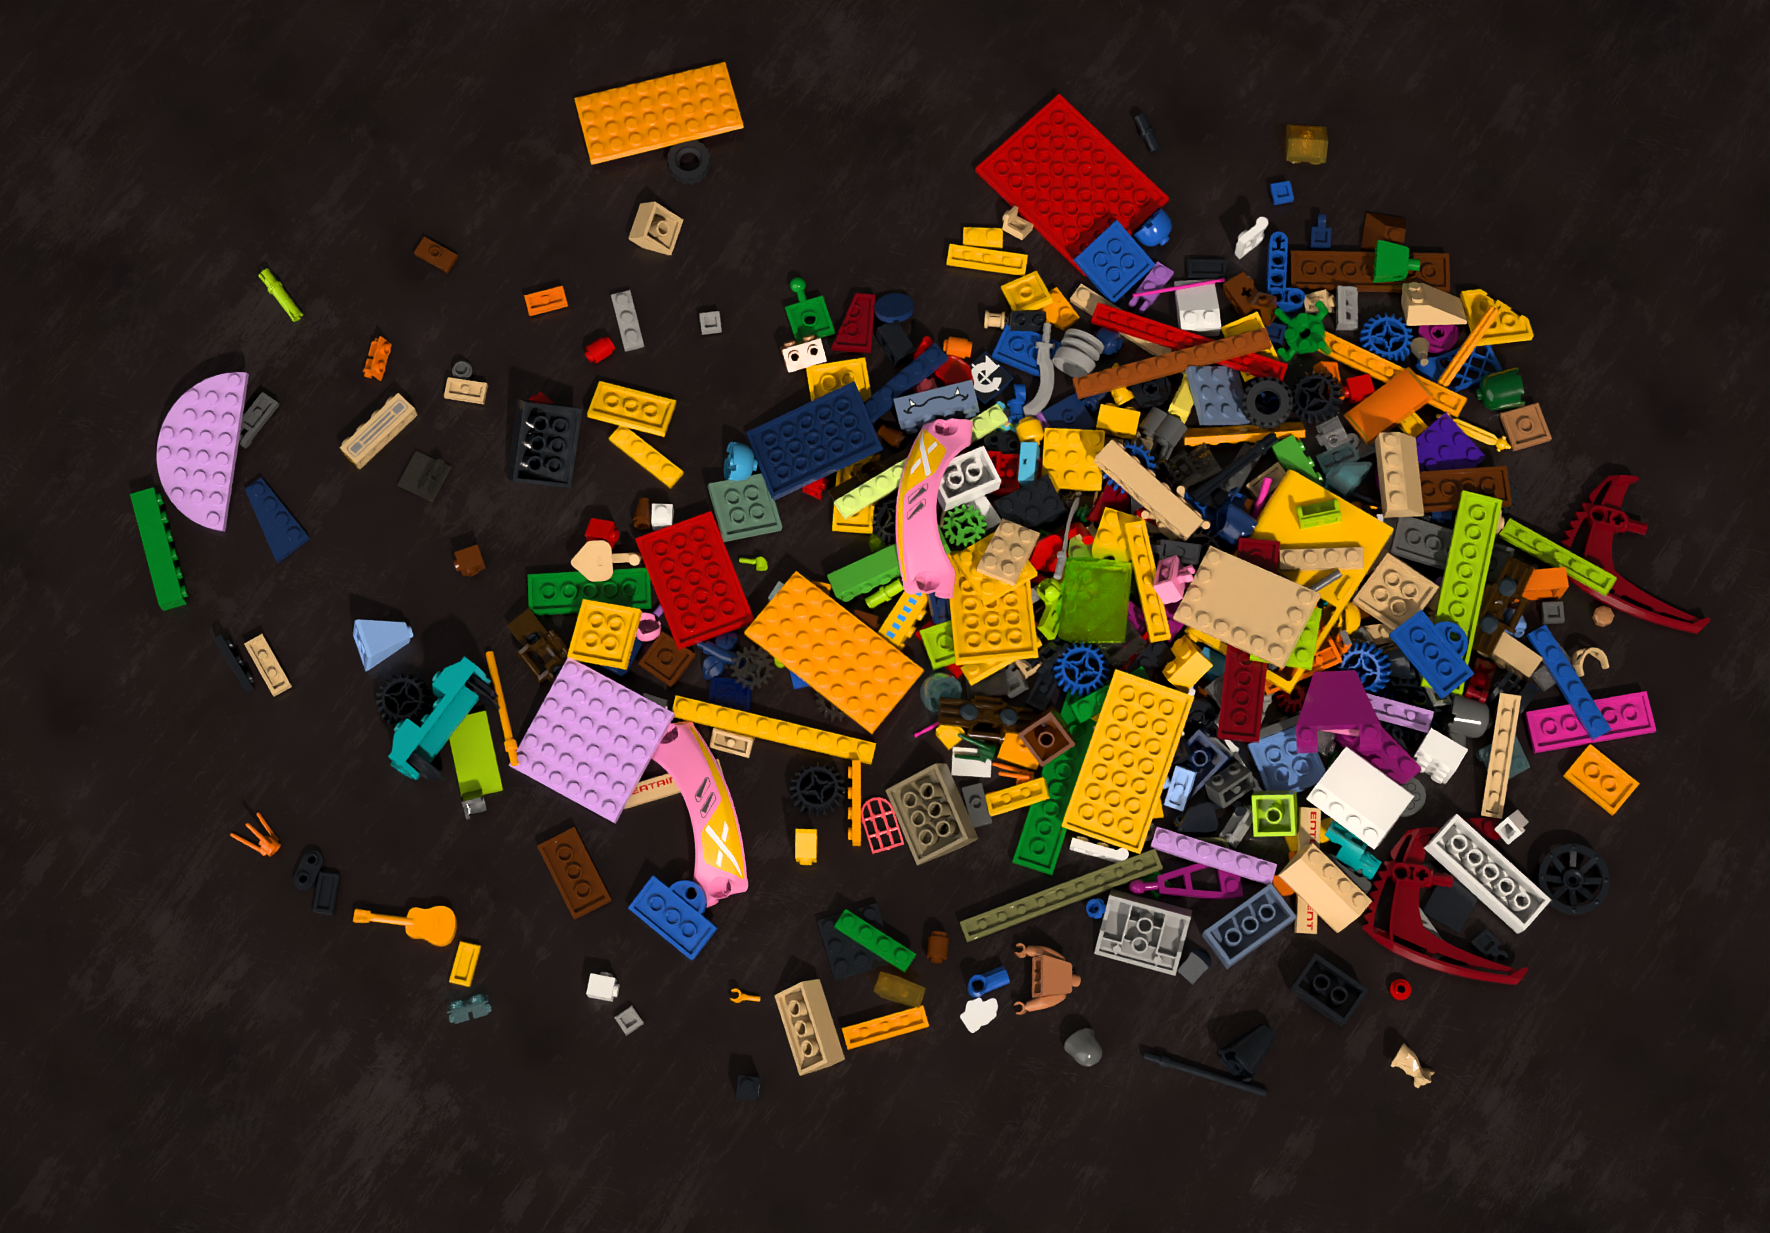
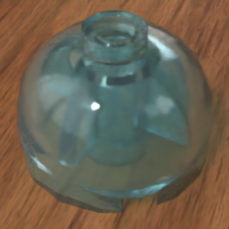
M942 672L928 676L920 688L922 703L931 712L938 715L940 697L960 699L962 694L960 682L953 676Z

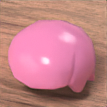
M642 613L636 634L640 641H652L660 635L661 623L656 621L654 614Z

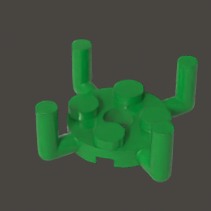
M1317 301L1315 304L1319 310L1316 316L1301 313L1294 319H1291L1282 309H1275V315L1287 325L1284 336L1290 348L1287 351L1284 348H1279L1277 351L1284 361H1290L1296 352L1299 354L1313 353L1318 349L1327 355L1332 352L1330 346L1325 342V327L1321 322L1329 310L1322 301ZM1304 330H1310L1308 338H1301V333Z

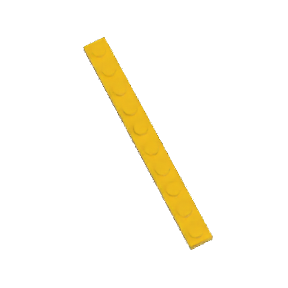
M677 695L675 696L672 712L675 713L674 718L845 759L861 760L862 763L870 765L876 743Z

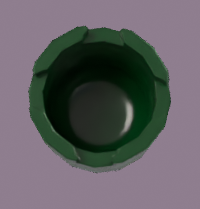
M1513 367L1483 375L1479 381V388L1476 389L1477 400H1482L1485 408L1489 410L1525 406V401L1521 400V395L1524 394L1521 375H1516L1519 368Z

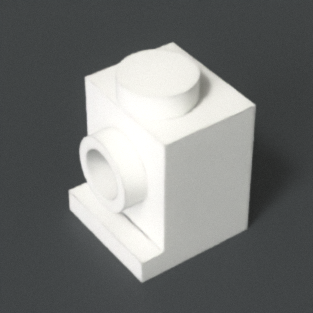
M1516 810L1494 830L1509 845L1526 831L1523 827L1528 823V820L1519 810Z

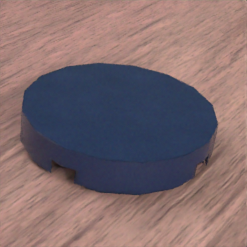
M891 293L882 296L875 302L874 311L876 317L883 322L894 323V320L902 322L914 313V302L905 294Z

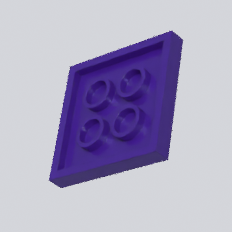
M1446 412L1416 438L1419 472L1475 468L1486 458Z

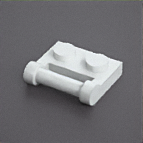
M1259 217L1253 228L1249 231L1247 229L1238 236L1239 239L1236 243L1234 254L1239 259L1263 241V232L1268 226V220L1265 217Z

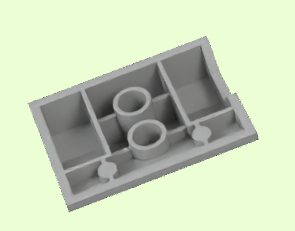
M1111 889L1094 954L1176 976L1192 910Z

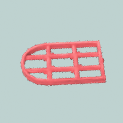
M880 797L871 798L866 801L861 810V822L864 825L872 854L904 845L892 805L886 799ZM875 800L878 801L881 813L877 815L872 812L870 802ZM881 801L888 804L891 810H884ZM867 805L870 817L864 818L863 811ZM891 813L896 823V827L893 828L889 827L886 815ZM875 818H883L887 830H878ZM870 820L873 823L876 833L869 835L865 821ZM898 830L901 843L894 844L891 831ZM887 833L891 846L883 847L880 835ZM876 836L881 849L874 851L870 838Z

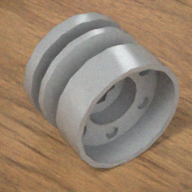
M1068 329L1061 340L1062 347L1057 349L1052 362L1060 371L1074 378L1092 374L1096 365L1094 362L1099 360L1100 354L1104 350V345L1087 332L1078 329Z

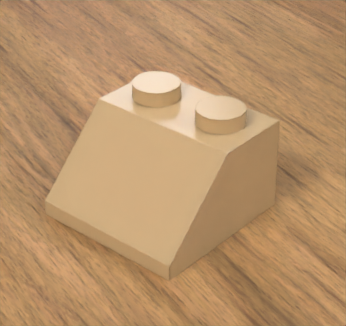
M656 202L642 203L639 206L628 239L642 248L672 255L683 219Z

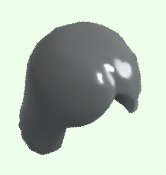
M1083 1028L1069 1036L1064 1044L1065 1051L1082 1066L1090 1067L1100 1061L1103 1054L1102 1047L1095 1036L1094 1030L1091 1028Z

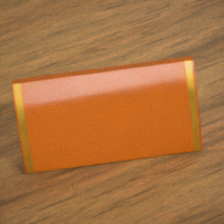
M1407 367L1344 414V417L1367 446H1370L1375 442L1379 433L1389 432L1432 400L1433 394L1421 379Z

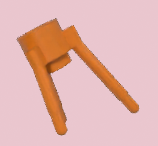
M992 762L993 766L1017 772L1000 771L998 773L1000 776L1016 778V785L1034 780V772L1028 771V769H1020Z
M260 812L256 815L270 837L268 835L263 836L250 823H246V826L261 840L259 842L261 847L235 833L230 834L231 837L257 850L263 856L267 854L271 857L281 846L279 843L280 839L274 834Z

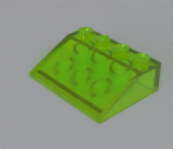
M1067 557L1058 637L1067 643H1125L1133 563L1089 557Z

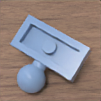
M1176 765L1172 780L1167 776L1163 789L1169 788L1164 805L1180 811L1186 810L1197 771Z

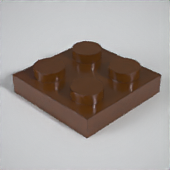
M662 631L638 665L672 688L696 655L687 648L678 650L674 639Z

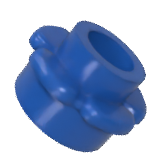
M1092 899L1087 903L1086 911L1090 917L1099 919L1106 912V905L1102 899Z

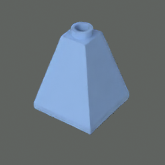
M355 620L353 637L365 671L370 670L410 642V638L413 637L410 625L406 626L405 622Z

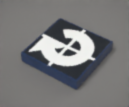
M986 351L970 365L976 398L984 406L1014 380Z

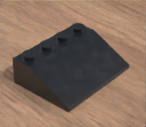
M518 399L507 478L513 482L571 488L582 408Z

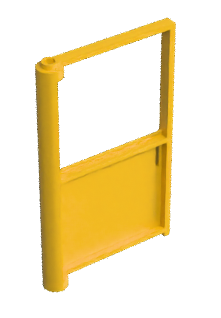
M1288 470L1257 517L1256 521H1258V524L1249 539L1280 541L1277 573L1290 581L1309 588L1336 570L1280 572V550L1363 547V569L1339 570L1343 576L1318 591L1321 595L1320 598L1335 606L1336 611L1317 639L1316 654L1392 535L1394 528L1299 473ZM1335 498L1338 499L1342 515L1341 522L1300 529L1296 510L1297 506H1306L1332 501ZM1238 548L1233 555L1235 557H1237ZM1186 627L1184 632L1194 643L1197 641L1203 642L1226 656L1227 645L1191 627ZM1299 668L1291 681H1287L1267 669L1266 680L1290 694L1306 669Z

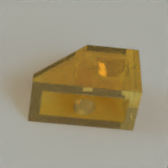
M881 971L874 988V992L881 998L920 1008L926 988L906 979Z

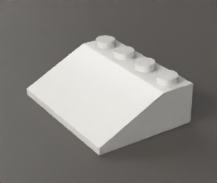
M1346 746L1314 787L1307 800L1375 849L1409 805L1414 795Z

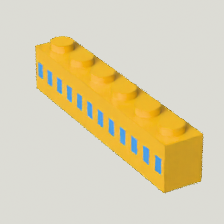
M904 591L877 634L902 652L905 647L904 641L907 637L911 638L916 630L915 624L918 620L921 622L927 611L925 609L929 604L927 594L920 592L911 595Z

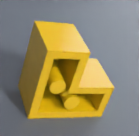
M1184 635L1175 641L1171 651L1176 658L1165 666L1162 673L1180 692L1186 693L1213 665L1203 651Z

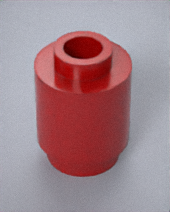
M608 336L601 337L585 347L587 350L585 356L590 362L594 361L597 364L610 356L612 351L615 350V346Z

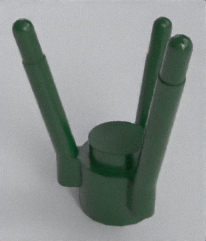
M958 733V737L979 746L977 754H980V756L955 754V758L977 760L984 763L987 759L992 761L997 745L992 744L993 742L988 740H975Z

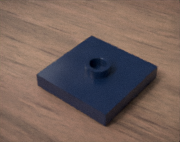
M1076 393L1042 411L1051 428L1093 430L1096 428L1095 422L1082 401L1077 398Z

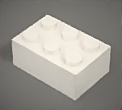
M984 446L955 457L949 463L941 479L937 499L944 512L999 489L1001 479Z
M1431 728L1412 758L1421 767V773L1425 772L1431 775V779L1437 783L1446 784L1458 768L1468 749Z

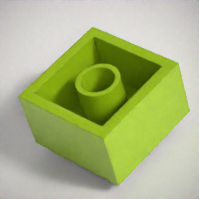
M1296 790L1254 791L1252 794L1254 837L1296 836L1298 833Z

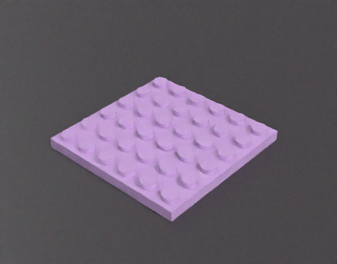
M567 658L516 751L519 765L511 767L616 824L673 720L675 713L574 659Z

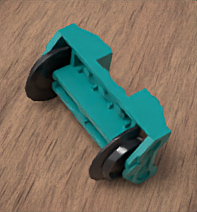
M465 657L460 662L446 667L442 672L438 671L433 677V693L438 699L433 705L434 711L430 715L426 714L421 720V728L408 718L404 722L400 721L394 728L392 752L388 756L392 760L390 765L411 779L418 780L421 775L432 783L436 779L446 781V777L430 763L473 706L480 700L491 708L500 710L496 702L498 695L489 687L491 680L486 677V674L477 665Z

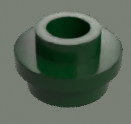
M1085 503L1083 506H1079L1075 515L1078 518L1077 522H1087L1085 518L1092 510L1091 507H1088V504Z

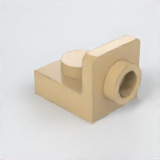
M1326 289L1305 295L1304 305L1306 314L1314 315L1319 312L1315 306L1317 301H1322L1330 314L1335 313V297Z

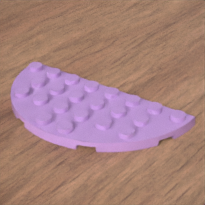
M244 372L216 375L190 388L178 399L167 414L157 443L158 473L163 488L171 502L192 521L204 527L223 532L226 530L249 374Z

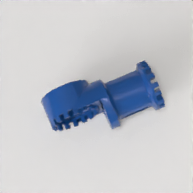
M1025 383L1014 384L1015 397L1007 402V406L1010 408L1008 421L1012 424H1017L1021 419L1026 418L1023 411L1026 401Z

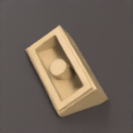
M714 727L709 747L749 758L755 737Z

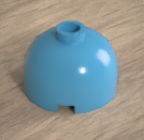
M731 441L726 450L729 453L728 458L724 460V479L745 480L751 476L752 471H756L758 462L754 459V453L750 447L743 443Z

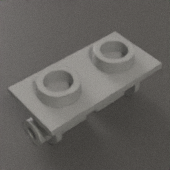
M1244 805L1247 809V813L1244 816H1237L1233 813L1219 835V838L1225 839L1235 849L1253 822L1252 806L1247 805V807Z

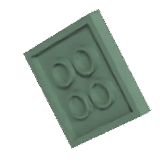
M762 473L751 475L745 480H725L708 484V490L723 542L782 530L775 501L771 498Z

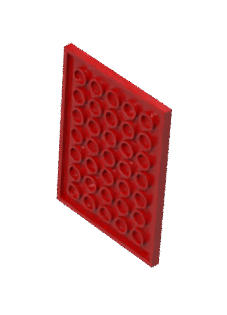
M1060 94L975 168V172L1010 206L1019 207L1018 213L1026 221L1032 223L1033 228L1084 277H1086L1085 273L1073 259L1115 220H1118L1131 236L1157 210L1161 209L1169 201V197Z

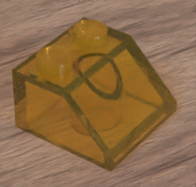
M1287 124L1286 161L1291 163L1309 162L1314 165L1326 163L1328 148L1326 127Z

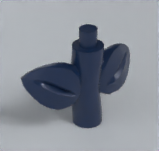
M734 630L716 636L715 642L707 640L706 642L697 643V647L703 649V653L709 655L704 660L702 667L704 679L710 680L719 676L723 672L725 664L741 668L744 664L746 656L732 651L738 643V637Z

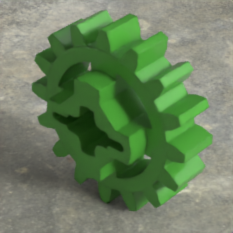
M962 504V509L955 506L954 513L948 511L949 518L944 517L946 524L943 525V530L946 531L944 533L945 538L950 537V544L956 542L957 548L964 544L966 549L968 544L973 545L976 540L980 541L982 539L980 535L986 536L984 529L987 528V523L983 522L985 516L980 515V509L974 511L973 505L966 509L965 504ZM973 517L977 520L978 526L972 522ZM951 527L957 530V536L952 532Z

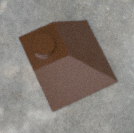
M1367 212L1361 250L1375 252L1378 240L1404 246L1406 219Z
M1053 705L1036 716L1018 733L1020 739L1041 767L1076 744L1065 720Z

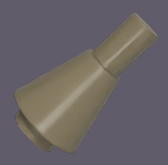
M1422 337L1415 338L1411 341L1409 349L1420 360L1421 365L1425 366L1428 364L1429 342Z

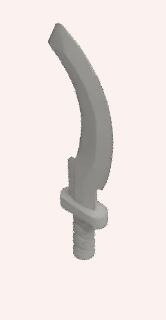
M1044 323L1042 342H1036L1035 348H1038L1037 364L1040 366V387L1034 399L1023 407L1025 417H1033L1047 405L1053 392L1054 366L1050 359V350L1055 349V343L1049 344L1052 325L1050 323Z
M1079 497L1074 500L1068 516L1062 551L1057 553L1058 559L1053 576L1057 580L1061 579L1063 567L1067 563L1068 533L1073 515L1078 510Z

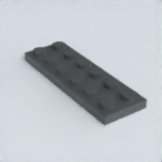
M1397 517L1389 553L1445 570L1453 530L1413 517ZM1497 543L1493 544L1485 583L1493 585L1496 582L1508 556L1513 558L1515 549Z

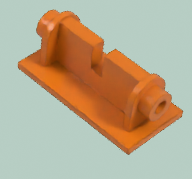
M381 336L379 339L375 338L371 342L368 356L374 358L367 359L363 370L365 377L372 378L373 375L379 381L382 380L383 373L385 372V366L392 345Z

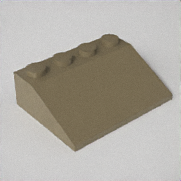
M935 763L886 789V793L917 865L960 849L979 839L947 764Z

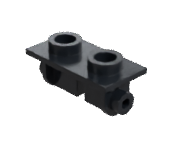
M1011 311V315L1006 316L1004 322L1010 327V331L1043 332V325L1046 323V312Z

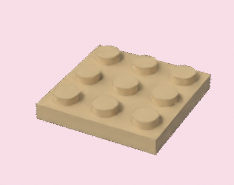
M1387 553L1352 602L1392 630H1395L1421 609L1423 611L1439 589V586Z

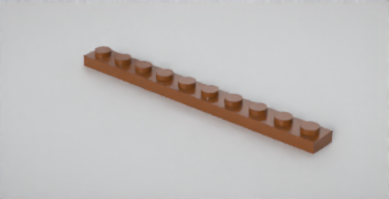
M1265 327L1073 378V385L1077 398L1082 399L1184 372L1190 366H1206L1270 349L1272 344Z

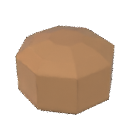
M1601 606L1595 609L1592 618L1596 625L1605 627L1611 624L1614 614L1611 608Z

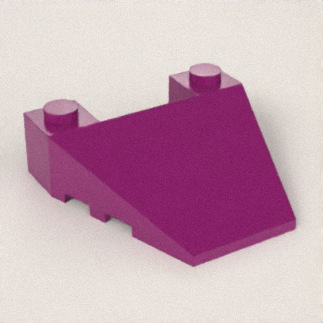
M1356 670L1314 672L1296 725L1297 753H1318L1317 730L1359 729L1360 751H1381V725Z

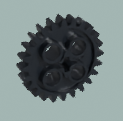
M1398 679L1397 684L1392 680L1389 686L1386 685L1383 690H1380L1378 693L1379 697L1404 704L1408 702V705L1434 711L1430 729L1436 730L1441 719L1442 709H1439V706L1433 707L1424 687L1418 686L1417 680L1413 684L1410 683V680H1406L1403 683L1401 679ZM1379 720L1380 725L1385 724L1384 729L1386 731L1391 730L1390 736L1397 733L1399 740L1402 736H1405L1406 741H1409L1410 737L1417 741L1419 736L1424 739L1428 734Z

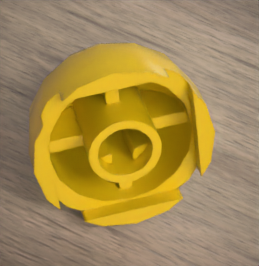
M1348 602L1330 630L1332 639H1336L1339 631L1346 630L1348 636H1350L1359 629L1361 616L1358 607L1353 602ZM1329 603L1326 607H1323L1321 614L1325 626L1336 611V607Z

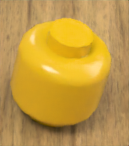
M1032 416L1019 421L1016 432L1020 443L1037 442L1039 446L1040 441L1044 438L1041 422Z

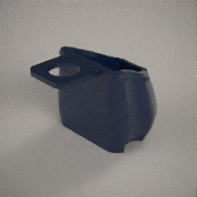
M1239 487L1232 488L1221 506L1216 510V533L1221 540H1224V545L1228 548L1237 547L1239 538H1249L1253 529L1258 524V521L1231 503Z

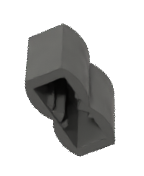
M1152 407L1139 425L1145 437L1149 436L1157 439L1156 441L1165 448L1167 446L1174 448L1188 429L1182 421L1156 407Z

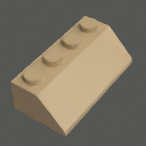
M1401 432L1379 433L1375 439L1383 518L1424 516L1416 438Z
M1313 843L1303 845L1278 874L1336 933H1339L1357 919L1372 902Z
M820 979L800 982L774 995L799 1075L811 1073L845 1060Z

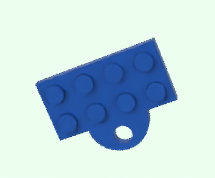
M1421 609L1389 634L1441 699L1474 675V672L1461 658L1466 653L1468 647L1467 636L1463 629L1455 623L1440 622L1434 625ZM1450 632H1455L1459 636V641L1451 640Z
M653 875L628 907V909L691 961L697 957L719 928L703 915L707 907L706 893L698 883L691 880L678 881L669 887L656 875ZM690 887H694L697 890V896L694 899L689 898L687 895V890Z

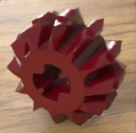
M1302 681L1295 685L1290 694L1282 689L1277 691L1279 695H1276L1275 700L1281 701L1278 704L1279 708L1286 707L1285 713L1291 709L1292 714L1295 715L1297 709L1299 711L1302 710L1307 695L1305 692L1308 690L1307 686L1300 687ZM1291 694L1296 695L1294 700L1290 699Z

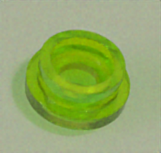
M875 534L871 535L868 541L872 552H878L886 548V545L881 540L882 537L878 538Z

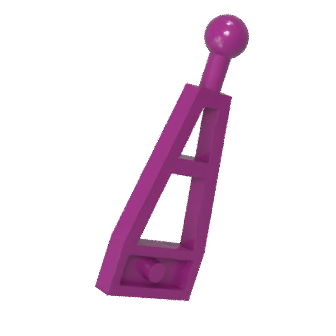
M1200 863L1156 877V881L1143 882L1140 879H1134L1129 884L1130 892L1136 896L1142 895L1147 890L1158 889V894L1218 900L1243 897L1241 877L1217 869L1220 892L1193 890L1190 873L1210 867ZM1183 875L1184 889L1165 887L1164 881Z

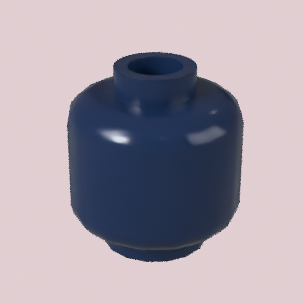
M1101 327L1092 335L1104 345L1103 354L1113 355L1119 352L1123 340L1120 333L1116 330Z

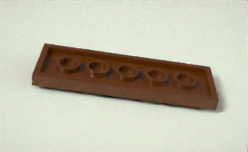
M1507 466L1419 472L1424 513L1458 510L1460 495L1463 490L1503 500L1501 507H1511L1512 505Z

